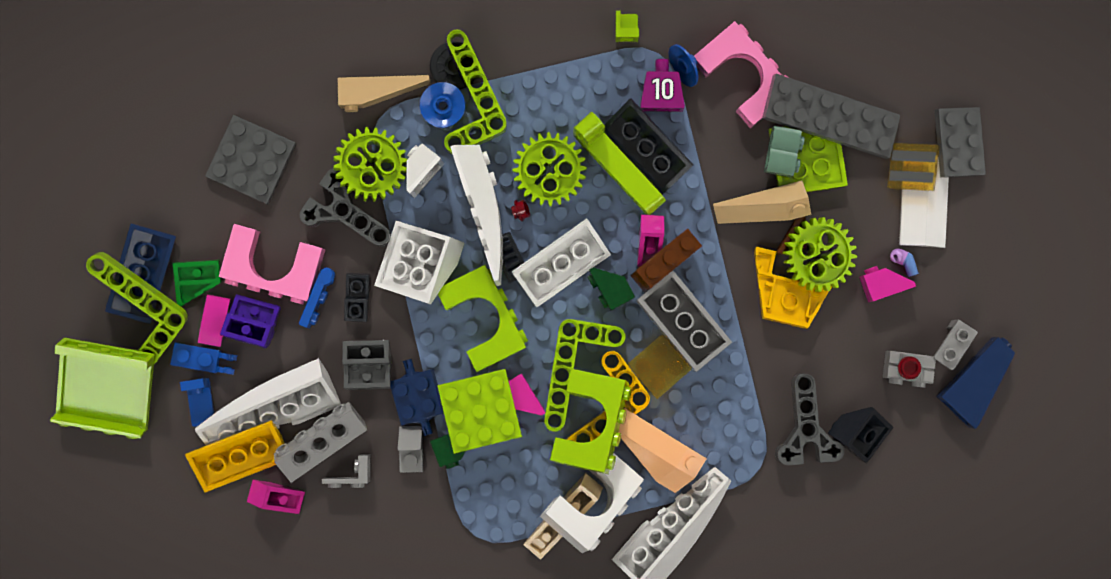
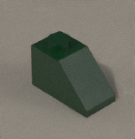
M449 434L430 441L439 467L445 466L446 469L458 466V461L465 455L466 451L454 454Z

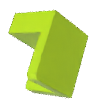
M620 10L616 11L615 42H638V15L621 14Z

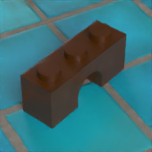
M687 228L630 276L646 293L701 248L702 245Z

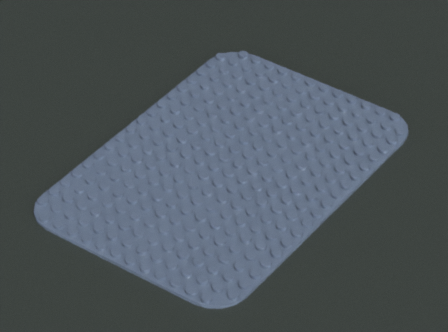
M643 47L623 48L489 80L490 87L506 118L507 128L502 135L480 145L482 152L487 151L491 163L487 165L488 172L494 173L497 185L493 187L500 212L502 235L507 232L511 233L524 262L582 221L588 219L611 254L593 268L624 276L635 298L611 311L609 307L604 309L598 298L601 295L598 287L593 289L587 276L591 275L588 271L543 304L536 307L518 280L509 284L502 270L501 285L496 287L498 290L503 289L508 299L504 303L508 310L513 309L518 319L515 325L518 331L523 329L528 339V342L525 343L527 348L476 372L466 351L490 340L496 334L500 324V317L496 307L488 300L475 298L447 311L438 294L431 304L405 296L423 371L434 369L438 385L506 369L509 381L522 373L545 412L560 324L564 320L573 319L617 326L624 331L625 341L618 347L578 342L574 369L609 376L601 364L602 356L608 351L618 352L650 396L649 404L636 415L706 458V461L695 479L674 493L656 482L634 453L620 439L619 446H615L614 454L644 479L640 484L641 491L636 497L629 498L626 502L628 507L621 515L674 503L678 495L687 493L692 489V484L714 467L731 480L727 490L733 489L748 482L761 468L767 452L765 427L686 106L683 112L645 113L694 164L663 194L666 201L651 214L664 216L663 248L687 228L700 242L702 247L673 271L732 341L730 345L697 372L691 369L636 302L645 293L630 275L639 268L637 267L640 221L641 215L646 214L573 136V128L590 112H593L605 124L630 98L640 107L646 72L655 71L656 59H665L659 53ZM669 63V72H675L673 66ZM483 82L472 84L471 86L473 88H480ZM468 87L460 90L465 99V112L462 118L453 126L438 128L429 124L423 118L420 111L421 97L405 100L390 107L378 119L375 126L380 135L384 130H386L387 138L394 135V144L401 142L398 150L406 151L401 158L408 159L407 155L410 150L416 145L419 147L423 144L437 154L444 163L441 169L415 198L407 191V173H401L406 177L405 180L398 181L401 185L399 189L392 187L394 190L393 195L385 192L386 197L383 200L391 234L395 222L399 221L465 243L458 265L445 284L483 265L490 269L454 157L447 151L444 144L445 137L449 133L482 118ZM485 98L481 101L480 106L484 109H489L492 107L493 101ZM441 103L439 109L446 110L447 104ZM494 119L490 123V127L494 130H498L503 126V122L500 119ZM477 128L472 129L469 136L475 140L479 139L482 136V131ZM548 132H550L551 138H555L556 134L559 133V140H563L567 136L568 145L574 141L576 142L574 151L582 150L578 158H585V161L580 166L587 167V170L580 172V174L586 176V179L578 181L582 184V189L575 187L577 196L570 193V201L567 202L562 198L560 206L556 200L553 201L552 207H549L548 201H545L540 206V199L538 198L532 203L531 194L527 197L523 196L526 189L518 190L517 187L521 184V181H514V178L519 176V174L514 173L512 169L519 167V165L515 164L513 160L521 158L518 156L517 151H525L522 146L523 143L528 146L531 145L530 137L538 141L539 133L543 139L546 138ZM458 138L451 139L449 147L461 145V140ZM372 144V153H377L379 151L378 147ZM547 148L543 151V156L546 159H552L556 155L552 148ZM563 154L557 158V160L551 167L547 165L545 166L546 171L539 179L535 181L536 185H538L549 172L552 174L555 173L554 166L564 158ZM389 163L381 164V168L386 172L393 169ZM533 164L527 168V172L535 176L540 172V168ZM562 164L559 171L564 175H568L572 172V167L569 164ZM377 173L378 178L383 181V177ZM547 180L543 187L547 191H553L557 185L553 180ZM515 200H525L529 207L530 217L525 218L523 222L519 218L515 219L512 214L511 206H514ZM510 241L504 242L503 247L509 245ZM511 249L503 253V258L515 253L514 250ZM516 257L506 262V267L517 262L518 258ZM516 268L510 270V271H509V274L512 275V274H513L512 271L515 270ZM567 323L563 326V333L566 336H573L575 334L576 328L573 324ZM589 327L585 332L586 337L590 340H595L599 335L595 327ZM612 330L608 335V339L611 343L616 344L621 340V334L616 330ZM562 346L559 350L560 357L563 359L570 358L572 356V349L569 346ZM608 355L605 359V364L609 368H614L618 364V359L615 355ZM560 368L556 371L555 377L558 381L564 382L568 379L569 373L566 369ZM624 373L619 377V379L626 380L629 385L631 384L632 378L629 374ZM560 391L554 392L552 401L555 404H562L565 401V395ZM637 392L633 395L634 404L641 405L644 403L645 396L642 392ZM570 394L565 425L561 430L554 432L546 427L545 414L541 416L516 410L522 437L467 450L464 457L458 461V466L446 469L455 509L462 524L474 536L491 543L513 542L529 538L542 523L543 519L540 516L553 499L558 496L564 497L585 473L600 484L603 490L599 500L584 515L591 517L599 516L605 510L608 500L604 484L589 470L555 463L550 458L555 437L566 439L605 410L603 405L599 401ZM557 414L551 415L548 419V423L552 427H558L562 422L561 417ZM445 415L435 416L434 420L438 437L449 434ZM598 420L595 424V429L603 432L606 420ZM581 433L576 438V441L580 443L589 442L590 440L589 435L586 433Z

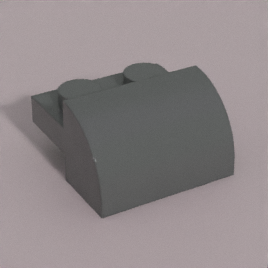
M389 340L343 341L344 389H391L392 359Z

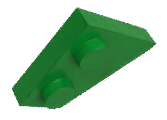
M220 259L173 263L176 302L179 306L186 304L222 282V278L219 277L221 270Z

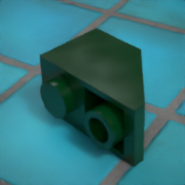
M597 268L589 269L591 275L587 276L593 289L598 287L601 293L598 298L604 309L609 307L611 311L635 298L624 276Z

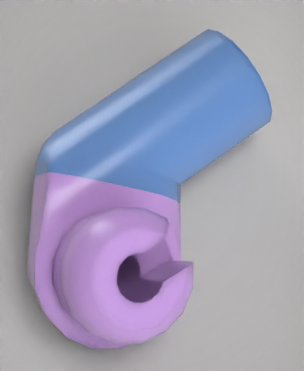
M894 249L891 252V261L903 265L908 277L919 274L911 253L902 249Z

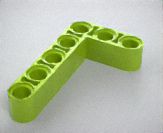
M457 29L448 34V47L482 118L449 133L445 137V147L451 154L452 150L449 147V142L453 138L460 139L461 145H481L502 135L507 128L506 118L466 34ZM455 37L463 38L464 43L460 47H455L451 44ZM469 57L473 59L474 63L471 67L466 68L461 65L462 60ZM474 78H480L484 81L480 88H473L471 86V81ZM485 98L493 101V105L489 109H484L480 106L481 101ZM494 119H500L503 122V126L498 130L490 127V123ZM475 128L482 131V136L476 140L469 136L471 130Z
M590 112L573 128V136L646 215H651L666 199L604 133L605 125L593 112Z
M104 252L95 253L86 262L88 272L159 322L138 350L142 352L144 350L152 351L155 354V364L187 322V312L110 255ZM96 258L104 262V269L95 267L94 260ZM115 272L123 275V283H118L114 280L113 274ZM134 286L140 287L143 290V296L138 297L134 295L132 288ZM153 300L160 301L162 309H154L151 302ZM178 314L182 319L181 323H173L170 315ZM157 332H164L168 337V341H160L157 338Z
M573 319L564 320L560 324L545 413V425L550 431H559L565 425L570 395L566 391L571 370L574 369L578 342L608 347L621 346L625 341V333L620 327ZM571 323L575 326L576 332L573 336H566L563 333V326L565 324ZM595 327L598 330L599 335L595 340H590L586 337L585 332L587 328ZM612 330H616L621 334V340L616 344L611 343L608 339V335ZM562 346H569L572 349V356L570 358L563 359L560 357L559 350ZM560 368L566 369L569 373L568 379L564 382L558 381L555 377L556 371ZM560 391L565 395V401L562 404H555L552 401L554 392ZM553 414L559 415L562 419L558 427H552L548 423L549 417Z

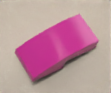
M207 294L198 343L221 347L223 336L220 333L228 313L230 299Z

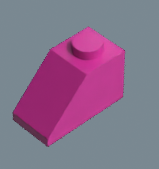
M641 215L637 267H641L662 250L664 216Z
M877 266L864 270L865 275L859 277L868 302L916 287L914 281L887 268L879 270Z
M522 373L509 381L516 410L541 416L546 413Z
M253 480L247 502L261 509L299 514L305 492L272 482Z

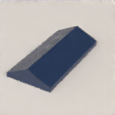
M130 224L119 263L160 291L176 236ZM116 272L114 280L118 283H123L124 277L121 273ZM134 286L132 288L134 295L138 297L143 296V290L140 287ZM111 289L105 312L151 324L152 317ZM153 300L151 302V305L154 309L156 307L157 300Z

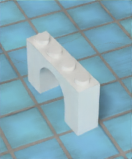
M614 453L613 456H616L613 470L609 471V475L590 471L604 484L608 495L606 508L599 516L591 517L580 513L561 496L553 499L540 516L581 553L589 550L592 552L598 546L600 535L603 532L606 534L613 527L614 522L612 520L616 515L620 516L627 509L628 505L626 502L629 498L636 497L642 489L640 484L644 479Z

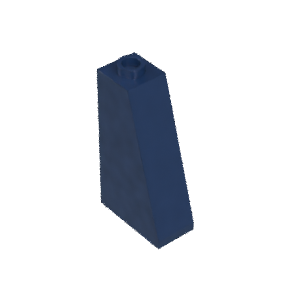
M992 337L936 396L969 428L976 429L979 426L1015 355V352L1011 349L1012 345L1003 337Z

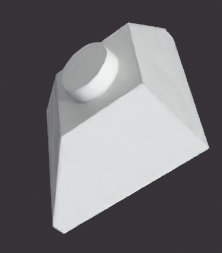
M423 144L419 147L417 145L414 146L407 155L409 157L407 160V191L413 198L420 193L444 165L442 159Z

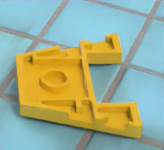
M756 247L754 256L762 319L807 329L829 291H824L823 287L821 292H815L814 288L813 290H806V285L798 286V280L773 275L772 269L776 251Z

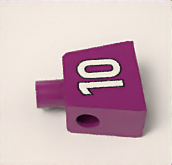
M656 59L655 71L646 72L640 108L644 112H683L685 108L679 72H669L668 59Z

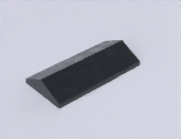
M632 98L604 124V133L662 195L694 165Z

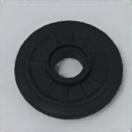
M452 41L451 44L455 47H460L463 43ZM444 43L431 56L430 73L436 83L446 82L453 84L459 90L464 89L467 85L460 70L452 72L448 69L449 62L454 60L448 43ZM466 57L462 60L461 65L468 68L473 65L474 61L472 58Z

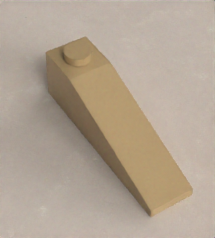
M429 75L338 78V105L345 112H357L358 108H366L431 84V79Z
M803 181L713 204L718 224L786 221L812 215Z
M585 473L563 498L577 511L585 514L599 500L603 487ZM543 520L523 545L539 559H542L563 536Z

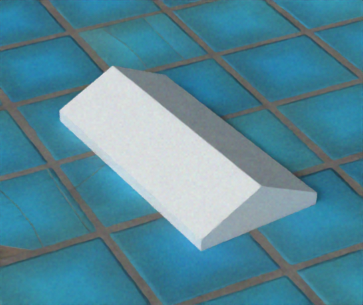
M936 156L935 162L903 161V171L932 172L934 176L933 183L902 181L899 245L945 248L949 177L940 178L938 156Z
M585 219L513 270L512 273L535 306L538 307L611 254L588 219Z

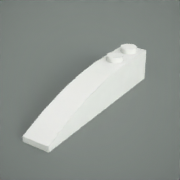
M480 145L450 146L466 197L471 205V212L478 227V234L485 249L484 252L496 286L501 285L503 236L498 202L493 187L497 185L494 173L488 172L487 165L491 163L487 151L482 152Z
M318 358L281 374L235 399L197 426L195 432L207 446L271 420L278 429L280 428L279 425L300 424L335 409L341 402L327 370Z
M714 467L692 484V489L687 493L678 495L675 498L676 501L668 508L663 507L657 512L658 515L650 522L648 520L645 521L612 560L631 579H667L709 523L724 497L731 480Z

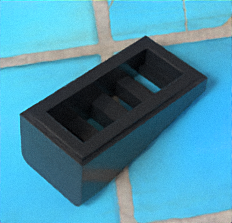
M507 232L502 235L503 243L509 240L510 244L503 247V253L511 249L515 253L503 258L502 270L510 284L517 279L513 274L510 275L509 271L525 262L511 233ZM516 257L518 258L517 262L506 267V262Z

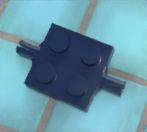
M412 359L404 360L402 362L406 375L391 381V391L401 426L410 423H420L423 436L433 433L429 420L437 415L444 414L434 369L415 372Z

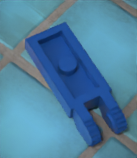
M327 267L320 271L321 273L318 275L299 321V325L310 329L311 325H316L320 315L317 312L319 305L324 304L328 296L326 288L334 283L335 272Z
M174 343L170 365L234 375L235 369L219 367V360L223 358L229 361H237V355L222 353L220 350Z

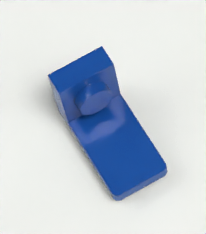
M209 378L180 382L181 391H187L192 426H199L214 414Z

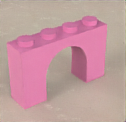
M734 21L694 57L697 60L696 67L705 77H708L725 61L733 58L746 59L756 66L760 74L759 89L736 110V113L751 129L762 119L773 75L776 73L781 75V73L777 70L779 67L776 62L771 58L768 59L762 53L764 51L762 46L757 41L753 42L748 37L749 32L742 24L738 25Z
M234 224L219 277L225 278L224 283L238 287L240 282L247 284L246 289L259 293L260 289L269 290L268 295L277 298L287 295L291 297V302L302 305L304 301H308L319 275L325 249L300 242L291 271L282 279L268 281L257 273L253 263L260 231Z

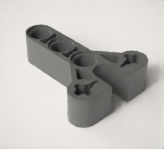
M331 168L319 184L333 194L334 200L332 204L323 206L314 199L309 198L300 211L301 221L310 227H317L321 223L343 222L379 247L387 246L391 237L390 230L353 205L350 193H346L348 186L340 187V183L335 182L333 179L340 171ZM341 205H348L349 211L345 216H339L338 209ZM309 212H310V213H314V215L316 216V219H315V220H312V219L309 220V217L307 216V214H308ZM365 217L368 221L367 226L363 229H358L356 225L357 220ZM380 230H384L386 232V239L382 242H377L375 234Z
M796 374L791 381L795 427L785 442L776 447L775 458L784 465L804 464L803 446L811 441L815 446L817 462L839 461L844 455L843 445L838 441L832 440L819 426L815 380L809 374ZM802 377L808 380V387L805 390H801L798 387V381ZM804 400L810 403V410L806 413L800 410V404ZM810 423L812 432L810 435L805 436L802 433V427L804 424ZM831 445L837 448V452H833V456L824 452L827 449H831ZM785 448L790 452L797 453L789 455L787 460L781 456V453L785 452Z

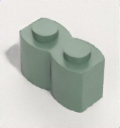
M779 126L772 127L764 167L765 173L787 177L794 176V172L798 173L800 167V159H797L798 150H802L804 145V137L801 136V130Z

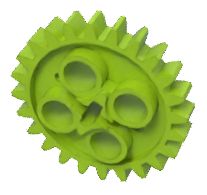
M366 127L364 134L359 129H356L355 137L348 133L347 138L349 141L341 140V145L344 148L337 147L336 152L339 155L333 158V161L339 163L333 166V170L340 171L336 174L335 178L343 179L340 187L347 185V194L355 191V199L362 194L364 201L367 200L368 196H371L375 202L377 195H380L384 200L386 197L385 192L393 195L394 190L392 187L399 189L401 185L398 181H404L406 178L401 173H407V168L402 165L406 164L408 159L401 158L406 151L398 150L401 142L394 144V135L387 138L386 130L380 135L376 127L373 133H370L368 127ZM376 145L379 151L371 153L367 150V146ZM361 148L365 156H363V154H361L357 149ZM356 157L360 160L361 164L352 166L348 160ZM367 160L370 163L375 162L374 168L372 166H366ZM389 163L393 169L386 172L381 168V164ZM377 173L383 177V181L378 178ZM369 175L374 179V183L365 184L362 178Z
M548 132L545 139L539 133L538 141L530 137L531 145L528 146L523 143L522 146L525 151H517L518 156L521 158L513 160L515 164L519 165V167L512 169L514 173L519 174V176L514 178L515 182L521 181V184L517 187L518 190L526 189L523 196L527 197L531 194L532 203L537 198L540 199V206L545 201H548L549 207H552L555 200L560 206L562 198L569 202L570 193L577 196L574 188L582 189L583 187L578 181L586 179V176L580 174V172L587 170V167L580 166L585 161L584 157L578 158L582 150L574 151L576 142L574 141L568 145L567 136L563 140H559V133L556 134L555 138H551V134ZM547 148H552L556 155L552 159H546L543 156V151ZM563 154L564 158L554 166L555 173L552 174L549 172L543 178V180L538 185H536L535 181L539 179L546 171L545 166L547 165L551 167L557 160V158ZM533 164L540 168V172L535 176L527 172V168ZM562 164H569L572 167V172L564 175L559 171V168ZM547 180H553L557 187L553 191H547L543 187L544 183Z
M821 217L817 222L816 218H810V224L807 221H802V228L800 226L794 227L797 234H788L792 241L784 243L789 247V251H784L783 254L788 255L789 259L783 262L791 266L786 271L794 272L795 274L791 279H800L798 286L806 285V290H813L814 288L815 292H821L822 287L824 291H830L831 286L839 288L838 282H846L844 275H852L848 268L856 266L851 262V259L857 258V255L851 254V251L857 247L850 246L849 244L854 238L846 237L849 230H840L842 224L836 223L834 225V219L826 221L825 217ZM824 233L828 237V242L826 245L822 243V236ZM804 244H806L809 248L808 254L806 256L802 252V247ZM835 244L837 245L836 249L821 254L820 259H812L805 265L803 264L805 260L819 255L820 251L829 250ZM834 254L838 258L836 265L832 263V256ZM815 264L819 269L816 276L812 273V267Z

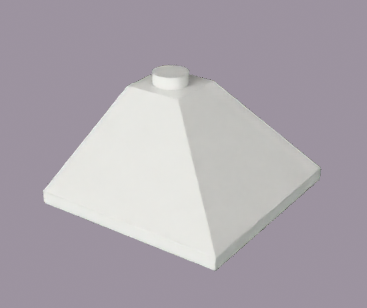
M396 221L374 286L431 304L458 265L465 243L442 234Z

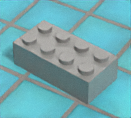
M671 271L636 300L694 372L701 369L732 343L674 271Z

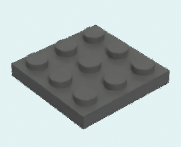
M233 115L205 177L269 205L297 143Z

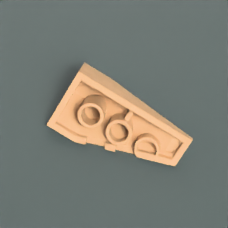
M624 408L626 410V418L623 424L620 423L618 433H621L622 441L634 453L653 479L674 493L694 480L705 463L706 458Z

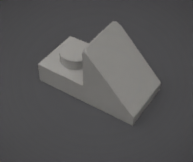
M399 426L398 451L400 472H423V431L421 426Z

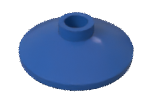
M675 44L671 46L668 55L674 71L679 72L680 81L688 87L695 86L698 83L696 58L680 45Z
M446 82L435 83L423 92L420 99V111L423 118L432 126L447 128L455 125L462 118L465 112V99L462 92L453 84ZM446 103L447 109L440 110L439 105Z

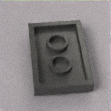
M980 107L941 108L934 110L940 178L986 175Z

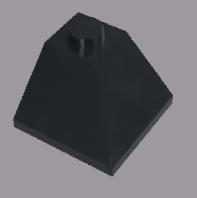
M868 407L842 414L833 423L828 434L867 464L894 427L873 407Z

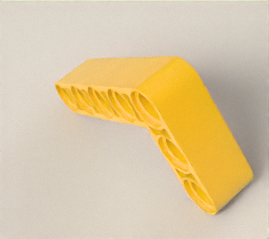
M615 351L606 352L602 356L601 364L610 377L619 379L622 374L627 373L632 378L629 385L631 387V396L629 401H625L624 407L636 415L649 404L650 396L621 355ZM608 355H615L617 357L618 364L616 367L609 368L606 366L605 359ZM637 392H642L645 396V401L641 405H636L633 402V395ZM605 410L568 436L566 440L577 442L576 438L581 433L589 435V442L599 437L602 432L595 429V424L600 419L607 420Z

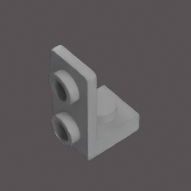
M959 319L951 320L947 326L950 332L933 357L950 370L956 367L978 333Z
M361 454L358 456V460H355L354 471L358 473V477H324L322 484H328V488H341L342 484H351V488H363L364 483L370 482V454Z

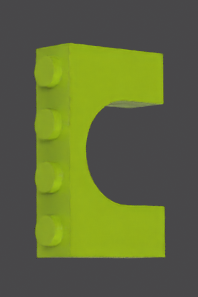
M486 265L443 285L438 296L447 311L475 298L490 301L498 310L500 324L496 334L490 340L466 351L476 372L527 348L525 343L528 342V339L523 329L518 331L515 325L518 319L513 309H507L504 302L508 301L502 288L497 289L491 270L487 269Z
M572 369L566 392L574 396L599 401L606 412V426L601 435L590 442L580 443L555 437L550 460L555 463L609 475V471L613 470L616 456H613L615 446L618 447L620 443L621 433L618 432L620 423L623 424L626 418L624 406L625 401L630 399L631 387L623 379Z

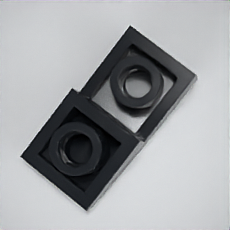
M346 274L344 321L367 322L370 274Z

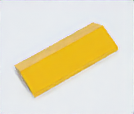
M271 420L186 453L185 456L202 489L206 493L276 465L274 453L279 446L285 443L280 431Z

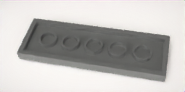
M776 73L772 77L762 119L888 159L891 156L900 115Z

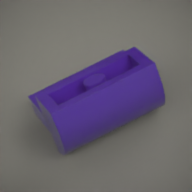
M236 294L230 313L226 315L220 335L267 348L274 336V328L281 308L274 304Z

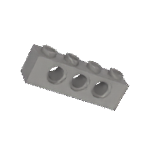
M350 402L340 404L326 418L318 419L313 427L307 431L299 432L290 443L279 446L274 453L275 464L292 483L367 431L365 421ZM337 424L343 425L339 430L332 429ZM318 437L324 438L321 443L313 442ZM297 451L305 452L302 456L294 455Z

